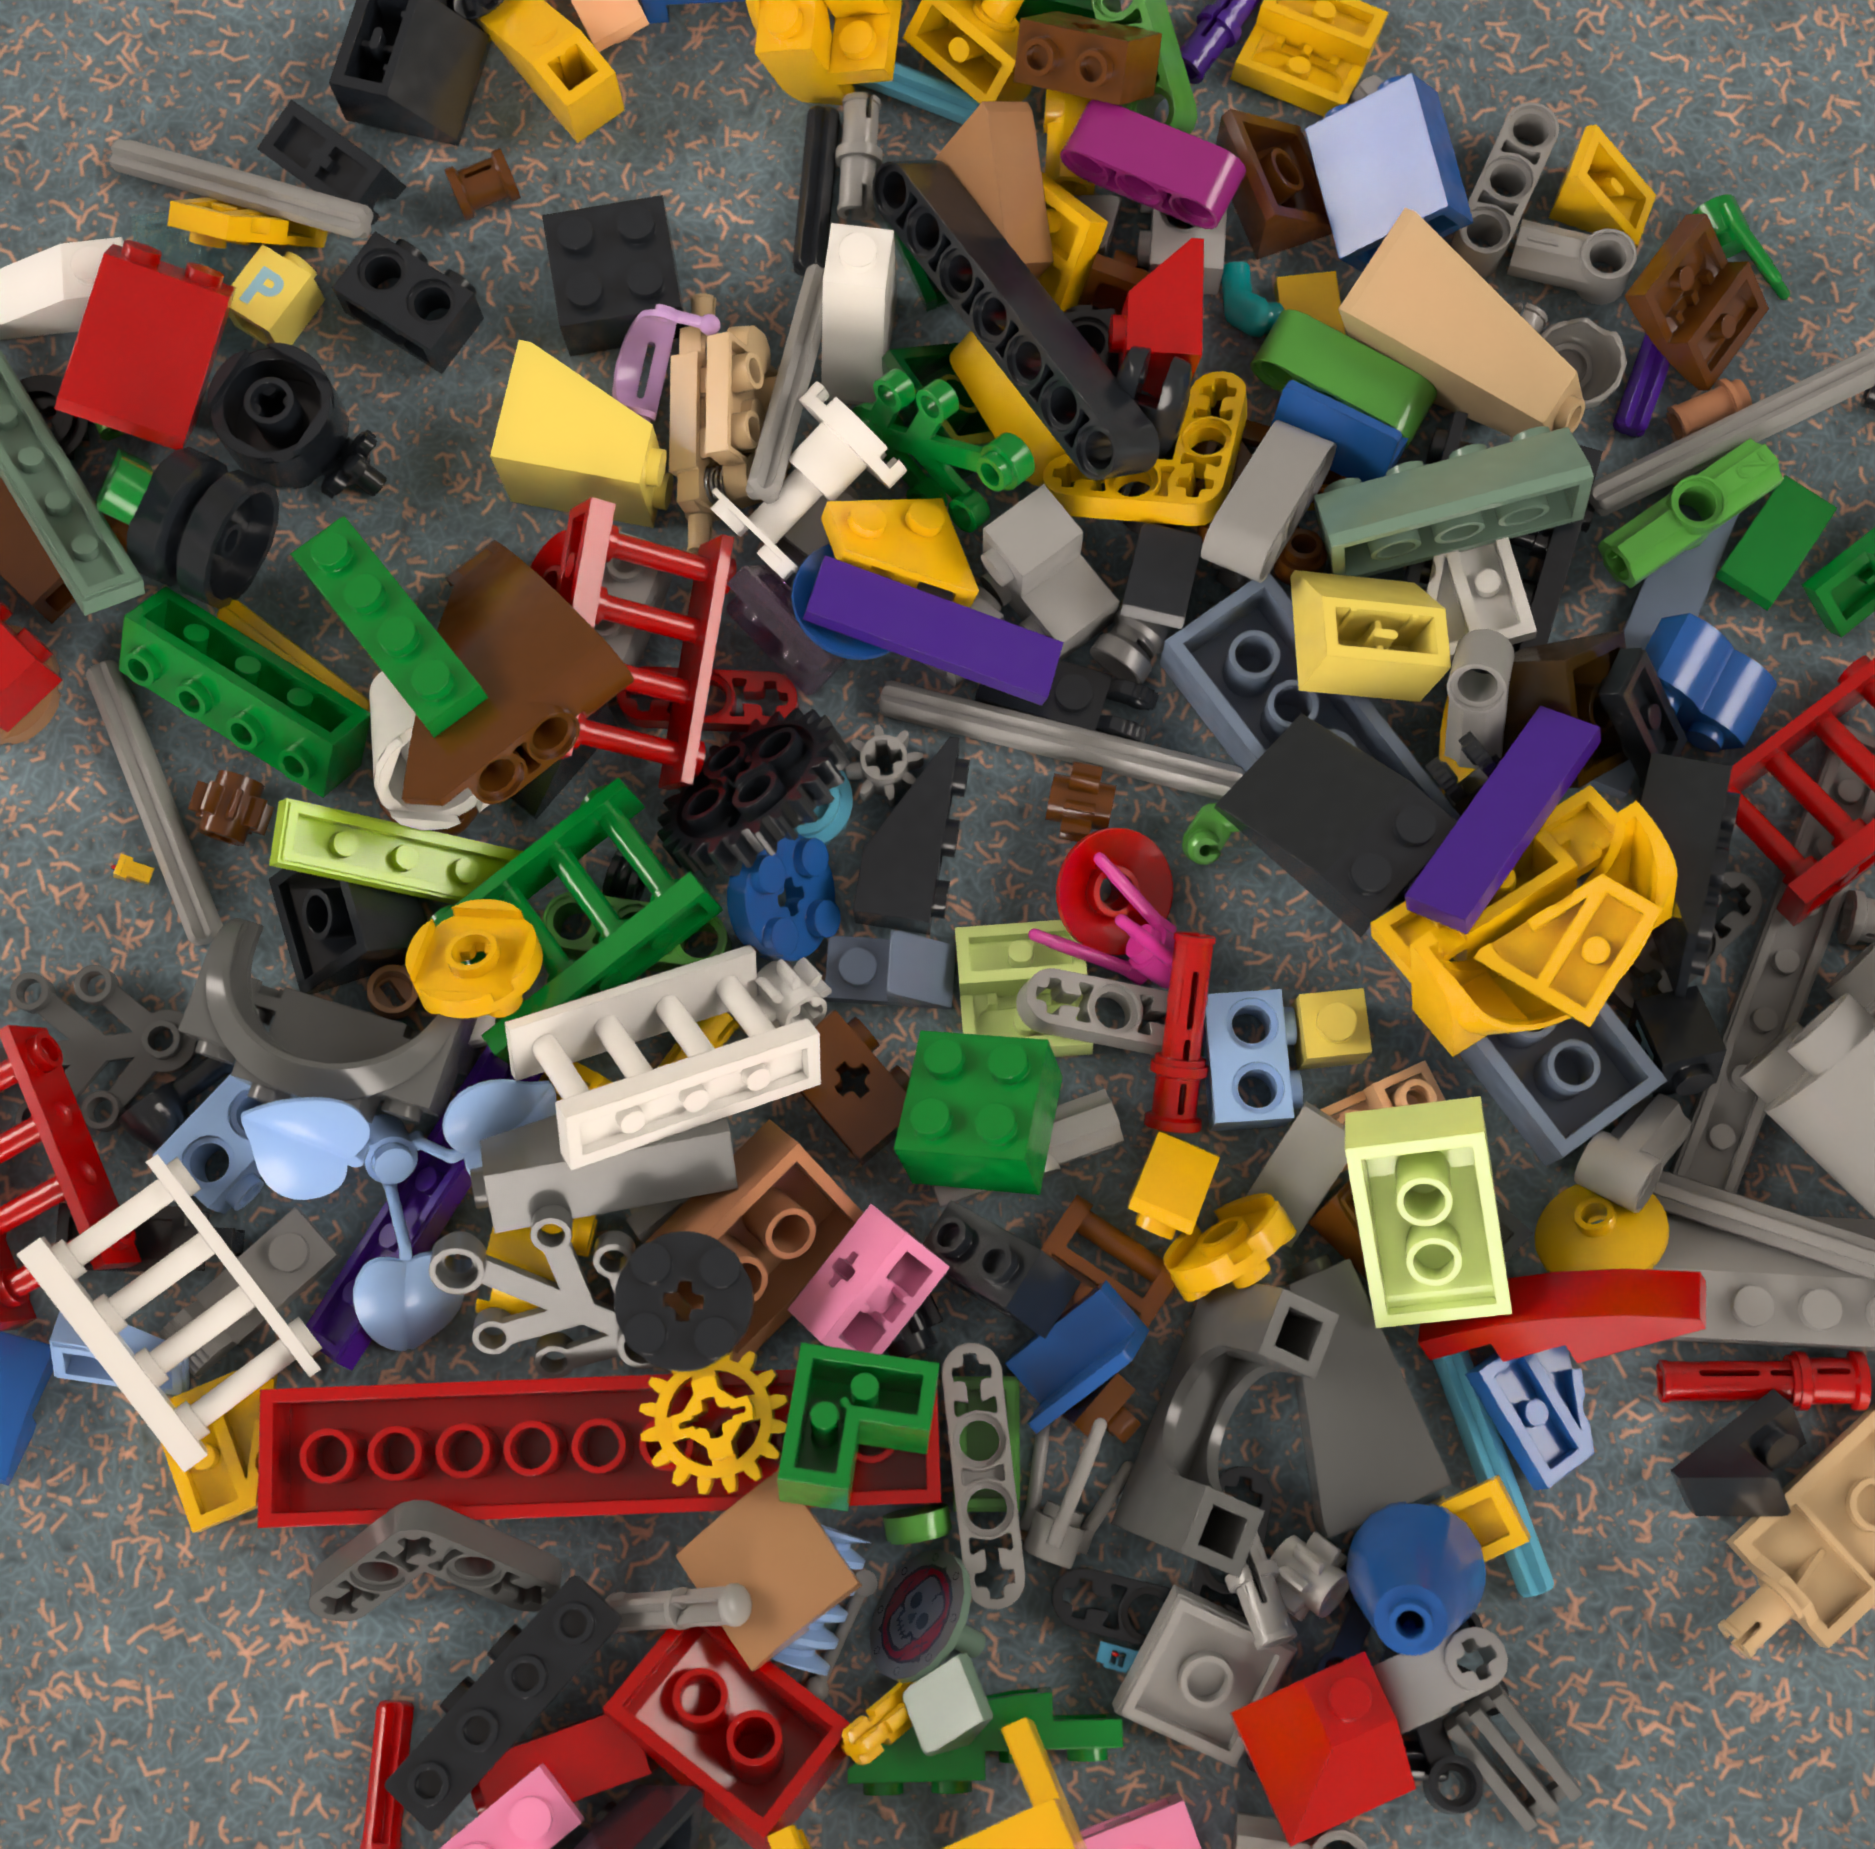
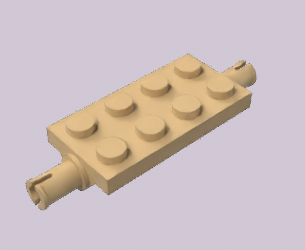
M1875 1403L1782 1488L1791 1510L1789 1515L1752 1516L1726 1541L1731 1549L1758 1577L1757 1581L1760 1586L1726 1620L1723 1619L1718 1624V1628L1726 1638L1730 1635L1735 1638L1730 1643L1745 1657L1752 1658L1756 1654L1755 1651L1790 1618L1797 1621L1820 1647L1830 1648L1875 1605Z

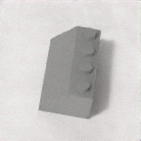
M1666 1212L1669 1222L1668 1245L1662 1258L1652 1270L1701 1272L1706 1280V1329L1663 1341L1875 1352V1281ZM1807 1216L1875 1239V1220Z

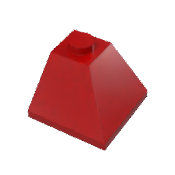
M1191 238L1128 291L1121 315H1111L1108 351L1109 353H1119L1118 373L1131 347L1151 348L1148 375L1142 390L1158 399L1161 397L1162 384L1166 379L1171 362L1175 356L1191 363L1192 379L1202 357L1204 238Z
M1365 1651L1230 1713L1289 1847L1416 1789L1397 1719Z

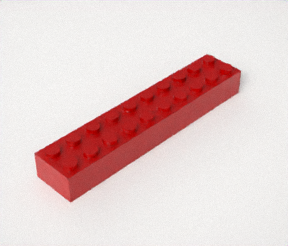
M797 1369L774 1370L778 1377L767 1388L770 1395L788 1396L789 1403L775 1410V1419L785 1423L788 1421ZM768 1370L753 1371V1372L758 1376V1375L761 1374L762 1372H765V1371H768ZM718 1372L723 1390L736 1398L755 1394L751 1387L740 1377L727 1372ZM673 1374L260 1389L257 1528L372 1524L396 1505L412 1500L437 1503L474 1520L726 1511L778 1471L781 1456L779 1460L767 1458L763 1455L758 1459L757 1463L761 1467L763 1474L759 1481L753 1480L744 1471L737 1474L739 1483L738 1491L728 1493L721 1478L714 1479V1484L709 1494H699L697 1486L698 1476L691 1475L682 1486L673 1484V1474L677 1466L670 1462L667 1465L655 1467L651 1462L662 1449L659 1441L648 1442L641 1440L640 1434L655 1427V1417L648 1416L639 1411L640 1404L657 1403L660 1394L648 1383L651 1377L669 1381ZM692 1379L677 1394L672 1405L670 1417L683 1413L694 1394L691 1385ZM938 1386L927 1454L859 1444L849 1506L942 1502ZM715 1399L707 1402L709 1407L708 1413L698 1417V1421L686 1424L685 1428L694 1426L712 1429L716 1438L723 1435V1423L732 1420L733 1415L744 1413L746 1408L740 1410L718 1407ZM761 1419L748 1423L736 1443L739 1458L751 1448L757 1438ZM773 1433L770 1443L775 1445L782 1453L785 1433ZM693 1439L676 1442L682 1452L692 1460L703 1465L713 1466L705 1446Z

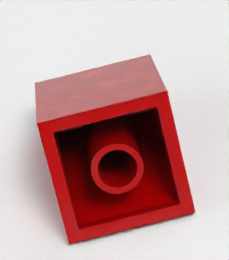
M124 240L123 247L112 244L103 254L54 409L174 450L182 449L195 428L236 287L223 283L224 274L215 269L188 262L186 269L161 261L162 252L151 246L136 241Z

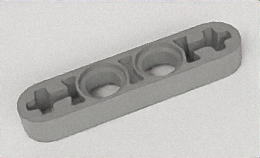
M965 1343L957 1346L947 1355L942 1368L962 1563L970 1576L971 1598L975 1603L986 1609L999 1610L1012 1605L1020 1597L1025 1585V1568L1002 1369L998 1357L990 1348L980 1343ZM975 1354L979 1365L990 1366L991 1377L981 1380L980 1383L981 1402L994 1397L997 1406L996 1413L974 1410L960 1417L955 1416L954 1402L968 1403L965 1382H954L952 1377L953 1369L963 1367V1356ZM974 1421H985L991 1424L999 1437V1446L995 1454L983 1461H975L968 1458L961 1450L959 1443L963 1428ZM984 1488L999 1492L1007 1505L1006 1516L1003 1522L991 1529H981L974 1525L967 1513V1504L970 1497L976 1491ZM1010 1533L1012 1548L998 1547L1002 1569H1013L1015 1575L1014 1582L1004 1584L1003 1596L997 1598L990 1597L988 1587L976 1586L975 1574L986 1570L985 1548L971 1553L969 1538L993 1540Z

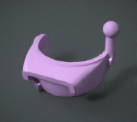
M656 304L655 309H648L639 313L626 333L618 355L612 397L648 422L655 421L677 323L699 328L703 334L713 335L720 329V321L717 316L713 314L699 316L662 304ZM651 345L655 350L646 391L643 398H638L637 392L647 346Z

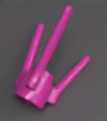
M1096 853L1094 855V862L1149 923L1140 926L1124 914L1116 916V925L1130 936L1126 945V955L1131 959L1125 961L1035 928L1029 931V939L1056 951L1122 974L1136 985L1140 986L1147 979H1150L1161 988H1169L1175 940L1173 935L1177 927L1155 910L1105 854Z

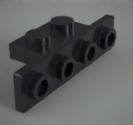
M578 1575L570 1577L523 1630L517 1624H514L501 1636L487 1653L494 1662L476 1682L470 1676H467L445 1698L440 1708L446 1715L386 1780V1790L426 1830L434 1831L439 1828L622 1624V1616L584 1579Z

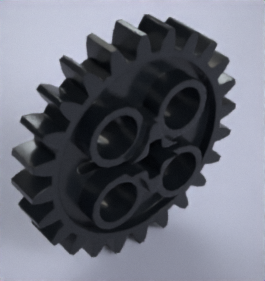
M795 708L786 718L782 716L780 711H777L771 716L767 724L763 726L758 719L752 721L747 733L740 735L734 730L730 733L729 743L722 747L717 745L711 746L709 748L711 756L704 762L700 774L694 778L693 785L678 788L680 793L664 800L663 803L668 811L657 819L663 827L657 832V836L663 842L662 846L680 868L684 867L688 873L694 874L699 870L704 877L708 878L719 868L724 875H729L740 860L747 868L752 867L758 853L765 850L770 856L776 854L778 841L783 838L795 841L799 837L796 828L802 822L812 823L819 819L813 810L817 806L833 802L835 798L828 789L844 783L845 778L840 771L850 764V761L845 756L849 748L826 715L820 717L814 709H811L804 715L799 708Z

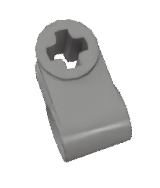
M1470 1627L1451 1634L1439 1646L1426 1654L1418 1656L1398 1654L1372 1668L1394 1712L1400 1733L1403 1734L1451 1712V1707L1495 1687L1502 1681L1507 1671L1508 1657L1505 1646L1495 1634L1484 1628ZM1464 1650L1467 1653L1478 1651L1482 1656L1484 1664L1475 1669L1476 1674L1474 1671H1467L1462 1674L1459 1670L1456 1660L1465 1655Z

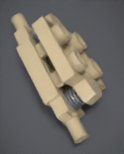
M699 293L691 296V314L699 316L706 314L715 315L717 299L713 295ZM754 325L733 326L728 328L727 332H717L713 335L703 334L699 328L692 326L680 328L679 354L671 356L669 472L677 477V503L688 520L687 552L698 555L700 545L712 540L713 522L722 520L710 509L718 500L711 492L715 487L741 509L764 502L761 499L752 500L745 489L778 370L771 365L770 348L765 334ZM788 462L787 470L791 467L790 462Z

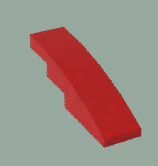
M1628 1268L1560 1271L1507 1278L1512 1314L1421 1323L1418 1344L1429 1360L1491 1344L1503 1362L1565 1345L1575 1361L1581 1363L1706 1329V1280L1701 1272Z

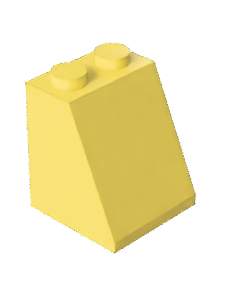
M519 340L490 454L511 502L570 512V509L594 497L616 504L613 521L654 528L658 509L667 510L673 490V474L666 471V450L660 449L653 424L532 342Z

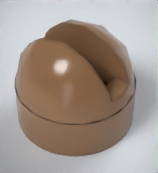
M400 965L383 966L370 976L367 983L368 1003L371 1009L381 1017L397 1020L408 1016L417 1006L419 996L406 967ZM389 982L398 999L404 1004L394 1007L380 987Z

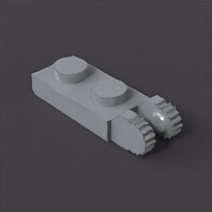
M294 1207L237 1259L274 1308L280 1313L342 1256L302 1210ZM227 1268L195 1296L197 1301L183 1308L163 1327L159 1334L161 1339H168L240 1286ZM256 1307L189 1357V1372L194 1378L208 1371L236 1345L243 1346L268 1323Z

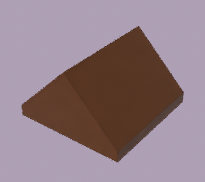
M1229 109L1221 116L1216 145L1233 153L1245 166L1246 174L1233 196L1232 202L1256 259L1258 260L1331 235L1332 230L1312 154L1300 126Z

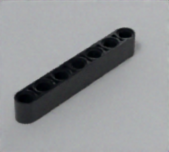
M934 159L890 161L881 164L875 172L872 182L873 199L879 213L1078 469L1087 478L1096 481L1149 471L1158 459L1160 448L1158 433L1153 424L1132 397L1124 391L1116 377L950 169L940 160Z

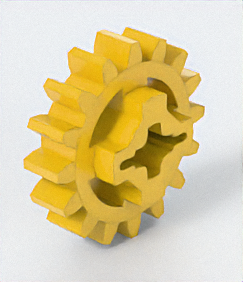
M731 1351L729 1355L706 1369L691 1372L671 1371L673 1376L669 1381L651 1377L649 1380L650 1386L660 1396L657 1403L640 1404V1412L655 1417V1427L647 1429L640 1436L642 1441H659L662 1447L651 1461L655 1467H661L670 1462L677 1466L673 1474V1484L682 1486L691 1475L698 1476L697 1486L699 1494H709L713 1487L714 1479L721 1478L727 1492L732 1493L738 1491L739 1481L737 1474L744 1471L755 1481H759L763 1477L761 1467L757 1463L762 1455L779 1460L782 1453L770 1441L773 1433L783 1434L786 1432L787 1423L775 1419V1410L787 1405L789 1399L787 1395H770L767 1388L778 1377L773 1369L762 1372L758 1376L753 1372L758 1355L748 1351L737 1363L732 1361L733 1352ZM718 1371L740 1377L751 1387L755 1394L736 1398L723 1390ZM692 1379L691 1385L694 1394L683 1413L670 1417L672 1405L677 1394ZM715 1399L716 1404L721 1408L733 1410L746 1408L744 1413L733 1415L732 1420L723 1423V1435L716 1438L712 1429L694 1426L685 1428L686 1424L696 1422L698 1417L708 1413L709 1407L707 1402ZM761 1419L757 1438L751 1448L739 1458L736 1443L748 1423ZM693 1439L705 1446L713 1466L703 1465L692 1460L682 1452L676 1442Z

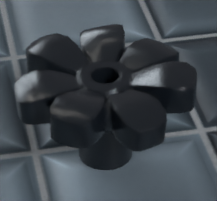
M366 430L361 432L354 440L350 437L346 439L339 455L340 459L335 458L322 473L325 477L321 484V492L332 499L335 495L341 493L346 486L355 483L373 497L383 488L387 477L370 465V452L377 444L375 439L377 436L371 431Z

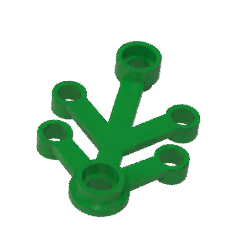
M891 369L873 384L877 400L872 403L862 402L851 410L888 447L885 451L887 456L883 460L889 462L894 457L900 460L907 469V472L901 477L910 487L907 490L906 498H942L947 507V493L952 499L948 505L950 517L957 527L967 533L973 532L989 520L990 509L983 496L971 489L950 465L977 472L981 481L993 491H1001L1002 489L1013 490L1032 476L1035 471V462L1030 449L1018 436L1012 433H1002L984 447L936 435L942 423L959 409L957 394L942 379L933 380L916 394L910 378L899 369ZM916 397L919 411L909 428L904 427L898 413L913 402ZM908 454L913 455L932 478L927 477Z

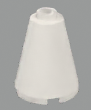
M381 671L374 678L369 691L374 788L381 804L399 824L422 831L448 829L461 824L458 816L468 812L475 806L480 813L489 804L478 800L468 788L445 806L406 804L402 800L408 752L416 714Z

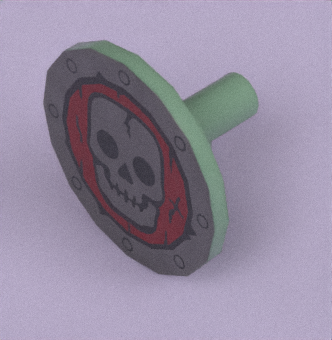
M940 1549L920 1552L903 1564L888 1582L875 1608L870 1630L871 1657L880 1673L899 1683L915 1682L938 1668L953 1649L961 1653H967L971 1658H976L981 1654L985 1647L986 1638L982 1632L966 1625L972 1597L970 1576L958 1557Z

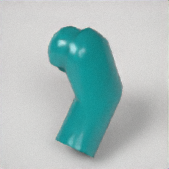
M1237 261L1224 264L1221 285L1225 318L1234 328L1249 336L1261 338L1264 334L1269 333L1279 314L1285 309L1279 302L1272 301L1268 303L1265 298L1252 292L1251 268L1248 263Z

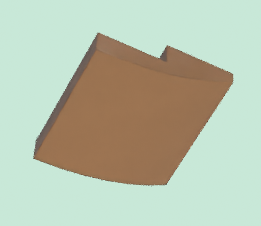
M779 1470L726 1510L676 1555V1558L696 1588L720 1587L731 1583H738L748 1590L752 1601V1609L747 1621L737 1627L721 1626L753 1672L808 1632L810 1624L862 1586L807 1505L779 1501L777 1482Z

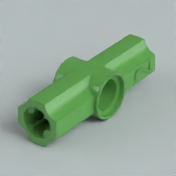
M1750 438L1699 474L1682 479L1670 494L1599 543L1597 548L1602 555L1604 567L1616 582H1622L1631 589L1685 550H1691L1700 546L1711 532L1778 487L1784 479L1778 466L1779 460L1766 444L1756 443ZM1679 505L1693 507L1701 516L1702 521L1688 519L1682 514Z

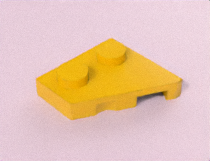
M942 498L827 501L821 521L835 559L913 588H917L920 581L953 592L952 602L966 607L972 606L979 589Z

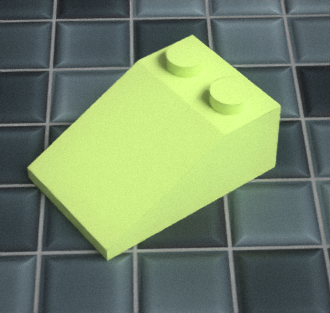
M1481 1096L1345 1113V1153L1376 1328L1512 1314Z

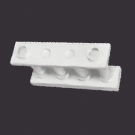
M751 945L505 1022L510 1068L514 1079L518 1081L545 1072L562 1100L555 1102L561 1155L571 1170L821 1084L820 1036L810 1020L806 1018L775 1028L753 998L758 996L757 983L755 982L757 967L756 951ZM730 1011L749 1038L714 1048L696 1022ZM670 1031L688 1058L652 1069L635 1042ZM608 1051L625 1076V1079L589 1090L572 1063Z
M156 1154L146 1161L158 1178L152 1184L68 1244L62 1239L51 1246L43 1236L16 1255L185 1473L207 1456V1448L201 1441V1439L211 1433L207 1426L295 1360L298 1361L307 1375L312 1377L321 1370L312 1356L321 1350L322 1347L299 1316L287 1325L191 1198L192 1195L201 1190V1187L178 1157L165 1164L160 1156ZM175 1200L199 1233L108 1298L103 1293L93 1300L77 1280V1278L87 1272L84 1265ZM216 1254L240 1286L149 1352L144 1347L134 1354L119 1334L120 1331L128 1326L125 1319ZM256 1307L280 1339L192 1405L185 1401L176 1408L160 1388L162 1384L169 1380L166 1373Z

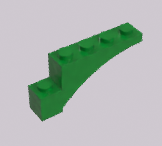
M345 516L340 517L290 553L337 617L357 639L434 738L488 699L479 683Z

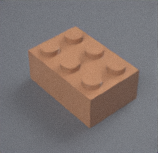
M770 1119L733 1154L738 1184L737 1189L690 1197L644 1242H651L659 1236L671 1232H698L716 1238L738 1256L752 1282L754 1311L748 1332L732 1350V1361L737 1363L748 1351L755 1353L790 1318L792 1314L788 1311V1308L863 1214L860 1208L806 1150ZM680 1282L676 1293H667L665 1302L675 1309L676 1313L684 1321H689L691 1310L703 1309L704 1296L693 1293L692 1282Z

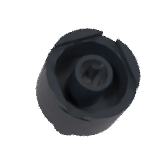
M268 343L267 346L269 348L250 353L247 349L233 354L217 370L208 390V407L210 408L212 426L218 438L244 472L277 487L299 489L311 485L315 479L322 476L324 470L335 458L339 459L342 446L348 437L349 417L329 378L320 364L310 354L289 344Z

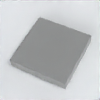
M1173 1585L1112 1705L1116 1714L1232 1767H1236L1245 1747L1230 1713L1274 1693L1298 1648L1293 1640L1277 1647L1257 1651L1254 1645V1637L1245 1617Z

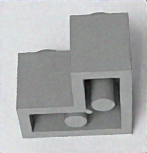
M1043 484L983 528V554L981 555L984 575L980 577V580L985 590L998 601L1001 607L1008 603L1023 620L1018 626L1064 642L1059 657L1060 660H1064L1115 622L1119 600L1082 557V529Z

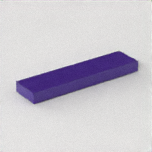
M826 555L821 562L803 617L805 621L1041 706L1048 699L1064 643Z
M1540 706L1405 894L1407 910L1468 934L1600 744V727Z

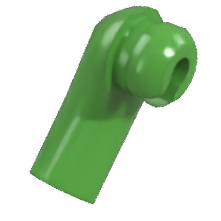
M1216 803L1204 805L1183 835L1182 848L1184 854L1188 859L1199 865H1208L1215 862L1221 855L1220 851L1232 832H1240L1214 808Z

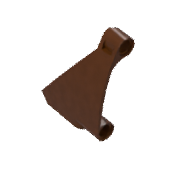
M493 540L445 577L448 584L454 587L437 629L439 635L479 683L488 698L435 738L418 716L415 715L402 791V800L406 804L445 806L466 788L482 803L496 804L509 799L562 758L574 746L580 732V724L576 716L582 713L588 718L634 682L629 669L603 637L531 567L508 548Z

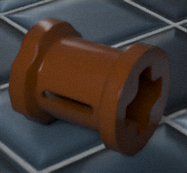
M500 148L491 151L490 158L458 171L453 166L444 169L465 221L473 219L476 210L506 198L511 201L521 199L512 173Z

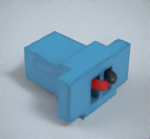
M1100 1641L1096 1662L1103 1663L1104 1668L1127 1673L1139 1651Z

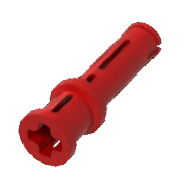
M1176 931L1173 935L1175 940L1169 991L1167 994L1162 1051L1156 1052L1150 1062V1071L1156 1075L1152 1109L1144 1113V1125L1166 1132L1198 1133L1202 1129V1119L1197 1116L1201 1079L1208 1077L1209 1070L1206 1058L1200 1055L1208 1003L1213 946L1216 943V937L1205 933Z
M1850 1350L1845 1357H1808L1804 1351H1792L1790 1354H1786L1782 1361L1658 1360L1659 1364L1656 1366L1657 1394L1661 1403L1677 1401H1758L1772 1389L1789 1401L1796 1411H1808L1812 1404H1848L1854 1411H1865L1868 1409L1871 1399L1870 1367L1864 1352L1860 1350Z

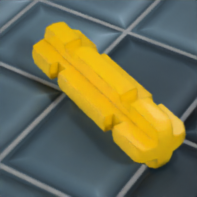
M915 1682L896 1684L866 1710L868 1718L861 1715L843 1729L841 1748L845 1755L850 1756L857 1765L862 1766L872 1762L884 1751L882 1743L884 1745H891L913 1726L903 1701V1693Z

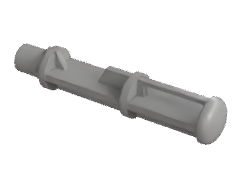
M731 1583L720 1587L693 1589L677 1587L672 1590L653 1592H614L605 1600L623 1619L622 1624L614 1632L615 1634H622L628 1631L669 1628L686 1630L690 1627L718 1625L737 1627L747 1621L752 1609V1601L748 1590L738 1583Z

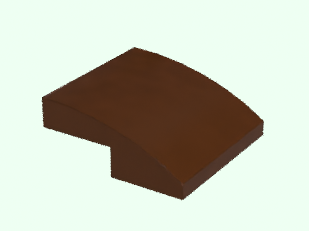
M1707 213L1686 214L1624 295L1636 319L1656 348L1699 391H1709L1769 310L1749 261H1727Z

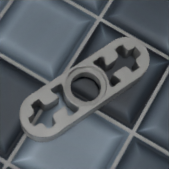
M1048 968L1033 975L1018 992L1016 1000L1018 1014L1022 1021L1036 1032L1155 1055L1156 1052L1162 1051L1164 1024L1148 1022L1138 1032L1137 1029L1142 1019L1158 1021L1166 1014L1168 991ZM1048 988L1052 990V1000L1069 1005H1061L1050 1014L1047 1013L1046 1002L1036 999V997ZM1081 994L1083 995L1079 1007L1070 1006ZM1103 997L1111 998L1119 1003L1125 1015L1122 1028L1111 1029L1104 1026L1098 1020L1095 1013L1097 999Z

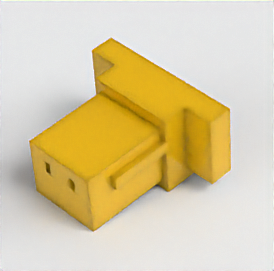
M124 854L119 856L116 865H111V869L114 870V878L124 881L128 878L149 885L154 872V868L134 862L133 857Z

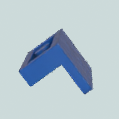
M1295 380L1288 381L1284 387L1271 423L1272 426L1276 420H1280L1336 443V452L1330 470L1346 478H1359L1361 482L1386 476V472L1394 467L1401 458L1409 439L1402 437L1399 430Z
M1107 1280L1060 1315L1046 1339L1036 1334L1014 1351L1005 1362L1006 1366L1039 1403L1027 1422L1036 1434L1128 1365L1134 1359L1150 1331Z

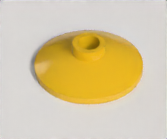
M1578 1184L1558 1194L1545 1207L1535 1229L1536 1251L1548 1273L1627 1268L1652 1270L1662 1258L1669 1240V1222L1666 1212L1653 1193L1645 1206L1638 1213H1633ZM1603 1220V1221L1600 1222V1223L1591 1224V1223H1593V1222H1595V1221Z

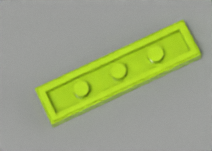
M285 798L278 803L269 866L456 904L523 851L431 830L422 831L396 822Z

